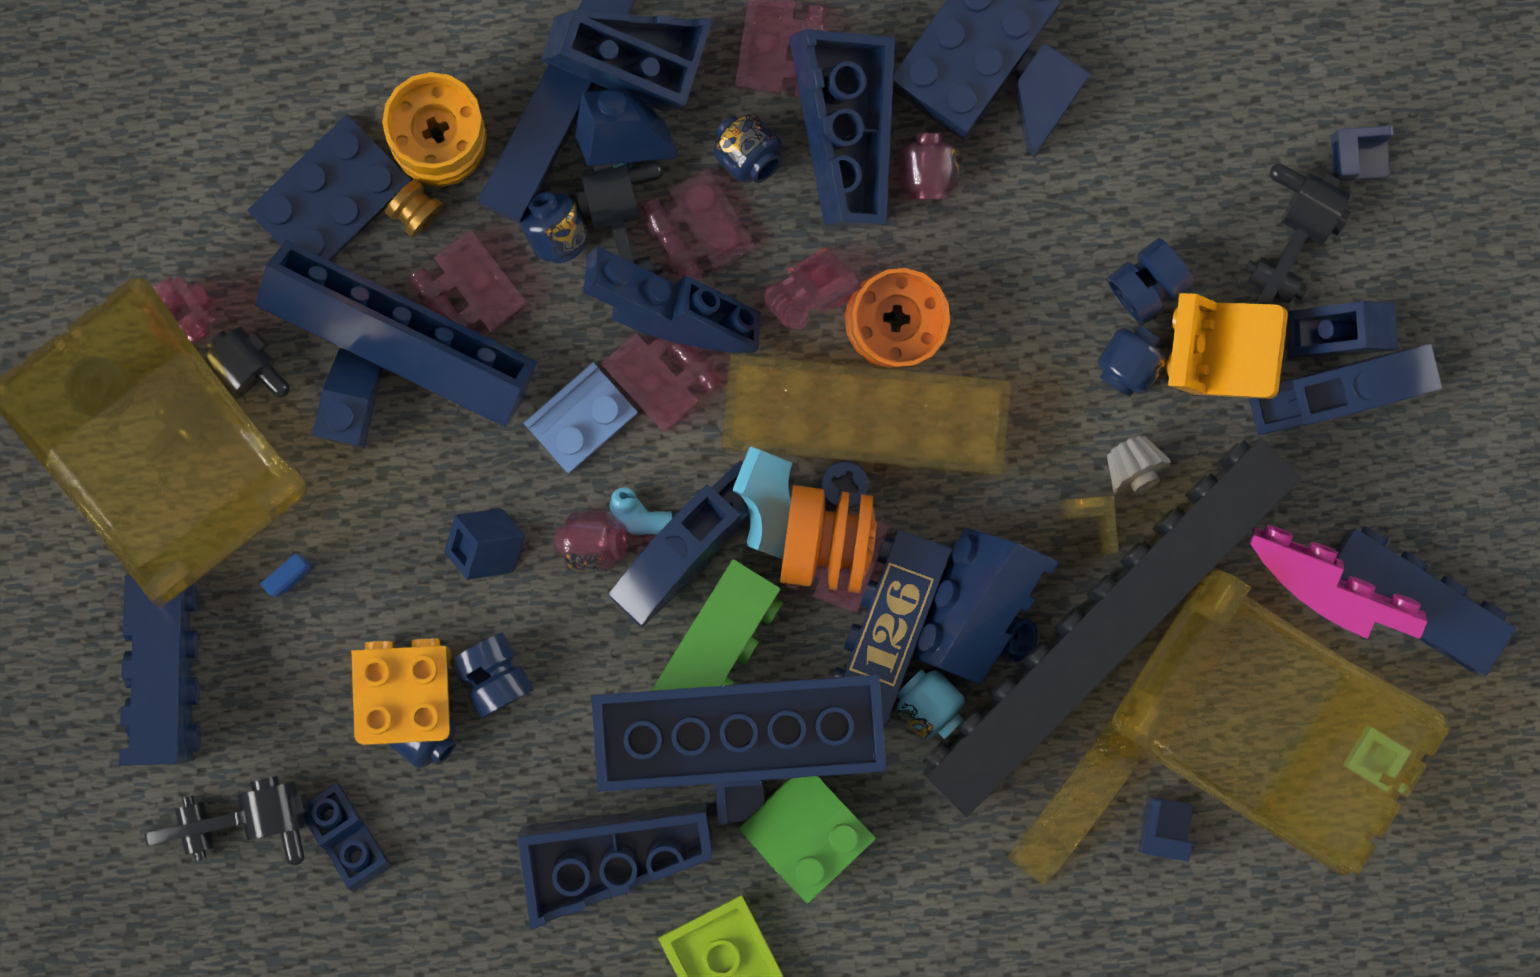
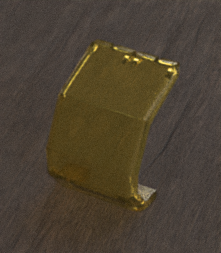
M132 277L108 295L106 302L100 306L96 304L67 326L66 332L62 335H55L27 356L25 363L21 366L19 364L15 365L0 377V414L82 513L156 607H161L184 592L296 505L307 494L308 486L294 468L291 469L248 418L198 353L149 281L144 278L135 279Z
M1221 570L1210 571L1196 585L1114 715V727L1136 747L1175 773L1342 876L1350 874L1351 871L1359 875L1377 847L1370 841L1374 835L1380 838L1384 836L1402 807L1401 804L1396 802L1399 795L1408 798L1428 766L1421 760L1425 754L1431 757L1435 755L1451 728L1444 724V715L1434 707L1347 661L1263 607L1247 595L1251 587L1239 578Z

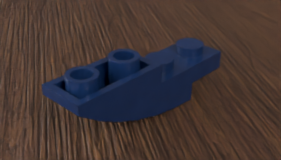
M599 246L587 255L584 293L613 306L612 320L657 338L703 349L736 353H754L759 349L760 311L687 275L674 284Z
M1428 343L1280 381L1278 394L1274 398H1249L1259 436L1398 402L1442 389L1432 345Z
M742 460L736 463L712 487L708 484L705 485L657 534L609 593V597L641 628L708 566V559L750 520L746 502L733 491L743 465Z

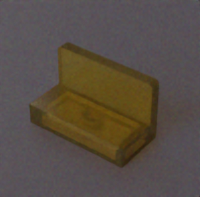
M1114 496L1066 499L1058 504L1059 522L1096 520L1099 556H1109L1118 553Z

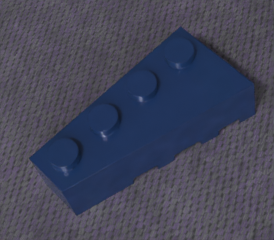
M804 29L789 36L824 226L870 229L886 225L895 37Z
M187 574L125 575L123 637L125 641H132V651H125L122 679L124 680L125 687L127 689L131 688V698H127L125 705L121 707L120 726L122 728L125 727V732L129 736V749H119V766L185 763L193 761V752L200 751V725L192 724V705L199 704L200 683L198 677H191V658H198L199 637L197 630H190V612L197 611L198 591L195 583H189V575Z
M707 802L521 827L517 839L530 930L546 925L547 922L566 914L571 915L584 910L587 906L613 896L614 898L630 892L631 889L647 882L660 880L712 859L713 846Z

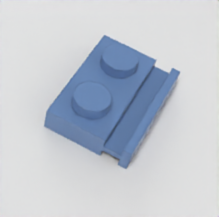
M593 362L525 421L524 425L561 467L570 474L633 419L638 412Z

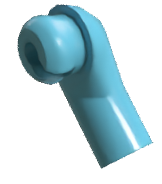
M618 488L612 494L609 504L611 513L630 534H658L672 519V511L648 512L637 499L636 493L630 488Z

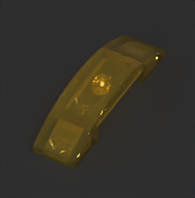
M1117 709L1094 739L1081 761L1006 858L1045 886L1113 800L1156 736L1120 709Z

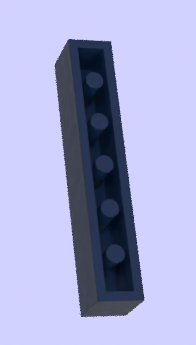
M285 240L265 267L255 306L504 427H507L521 405L537 361L288 240Z

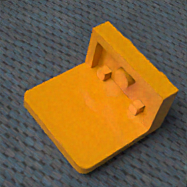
M1179 293L1178 307L1174 311L1172 320L1175 331L1173 349L1167 360L1168 386L1194 395L1274 398L1279 391L1288 318L1287 310L1280 305L1217 303L1198 294Z
M440 639L411 640L412 647L393 648V641L365 642V650H351L354 737L359 744L374 745L444 741L449 737L448 668H452L450 663L452 655L449 647L440 646Z

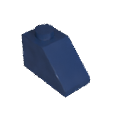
M1043 43L1037 53L1029 49L1014 70V73L1020 76L1014 89L1026 151L1034 157L1090 75V73L1046 43Z
M628 89L582 93L575 136L588 166L677 158L678 150L665 121Z
M1358 301L1287 311L1288 357L1290 358L1367 354L1398 350L1395 303Z
M339 348L322 389L312 435L322 440L365 449L383 367L361 358L348 350Z

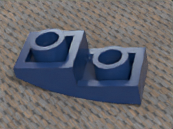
M335 783L307 802L309 811L302 813L303 818L319 846L326 850L350 891H356L392 867L382 848L340 784Z

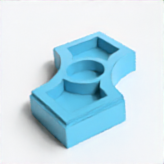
M750 446L733 487V491L746 502L750 514L747 546L783 559L791 503L788 480L793 463Z

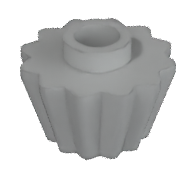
M1145 436L1130 438L1120 443L1107 454L1115 495H1126L1130 492H1135V494L1146 492L1160 482L1159 478L1165 474V471L1171 468L1170 459Z

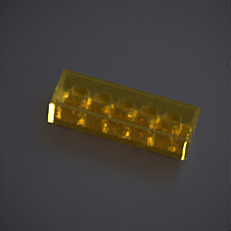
M730 354L721 449L726 452L747 454L751 446L778 457L830 462L847 461L861 465L999 478L1003 475L1011 381Z

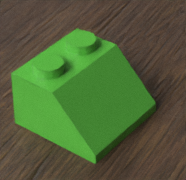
M818 776L789 778L750 817L738 826L743 835L807 904L876 839L870 830Z

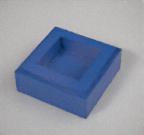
M295 553L261 582L260 585L271 597H281L312 571V566L302 554Z

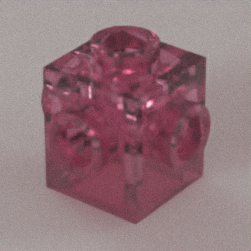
M180 276L175 279L170 277L153 287L149 292L150 296L141 302V305L149 314L144 321L154 336L160 342L166 339L176 346L184 343L188 347L197 343L210 332L207 326L216 320L209 311L214 302L199 282L191 285ZM182 306H188L191 313L178 322L175 316L177 309Z

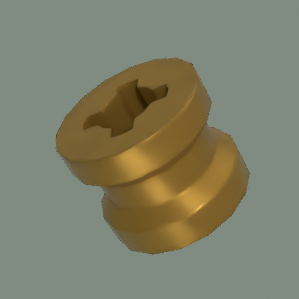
M414 179L403 187L385 209V213L391 219H399L405 225V232L411 238H415L440 214L444 204L437 198H429L424 193V186L417 179Z

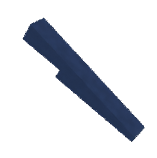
M582 0L578 10L630 13L636 0ZM548 65L477 200L480 206L520 225L523 216L529 208L528 204L539 194L562 145H565L578 119L582 93L591 92L595 83Z

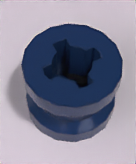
M843 461L835 463L828 468L823 476L821 487L824 489L826 500L834 507L837 506L841 493L849 492L848 508H852L859 504L861 494H867L869 483L866 473L860 466L853 462Z

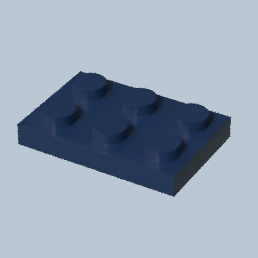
M346 114L247 211L281 246L285 240H288L331 261L412 180Z

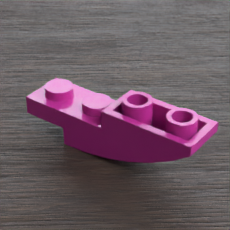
M1266 525L1265 530L1257 527L1253 528L1250 544L1265 566L1293 595L1321 616L1367 639L1375 622L1416 638H1421L1427 624V617L1424 611L1419 610L1421 604L1416 600L1401 594H1394L1392 599L1375 593L1376 587L1373 584L1350 576L1347 582L1341 580L1340 578L1344 571L1343 560L1336 558L1338 552L1328 546L1311 542L1310 547H1306L1291 541L1293 535L1288 531L1272 525Z

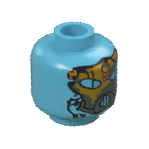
M921 669L898 691L897 697L900 700L897 703L896 712L922 739H929L936 733H939L945 739L964 720L958 714L964 706V696L939 671L934 670L926 674Z

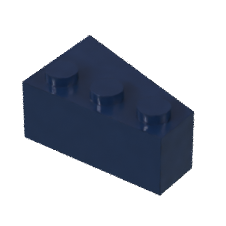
M572 10L554 18L541 61L610 90L628 89L644 104L666 112L686 106L713 19H683L661 15L654 17L630 15V13Z
M964 527L960 539L954 545L952 559L943 582L937 588L935 602L925 627L920 632L917 647L912 658L981 685L1011 638V634L1006 630L1020 609L1025 611L1030 609L1035 601V598L1030 593L1044 571L1052 574L1059 562L1018 543Z

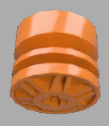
M908 268L885 270L861 282L849 297L844 314L846 334L855 351L870 363L887 368L917 365L933 356L945 341L950 325L949 304L940 286L926 274ZM893 306L898 307L899 315L906 317V323L897 326L896 332L891 331L890 323L883 322V315L892 312Z
M793 485L780 582L811 587L817 568L820 566L827 567L829 589L837 590L839 572L842 569L850 571L848 592L860 593L862 582L871 568L877 522L873 509V496L861 494L858 515L848 514L850 493L842 492L836 510L833 512L826 511L824 489Z

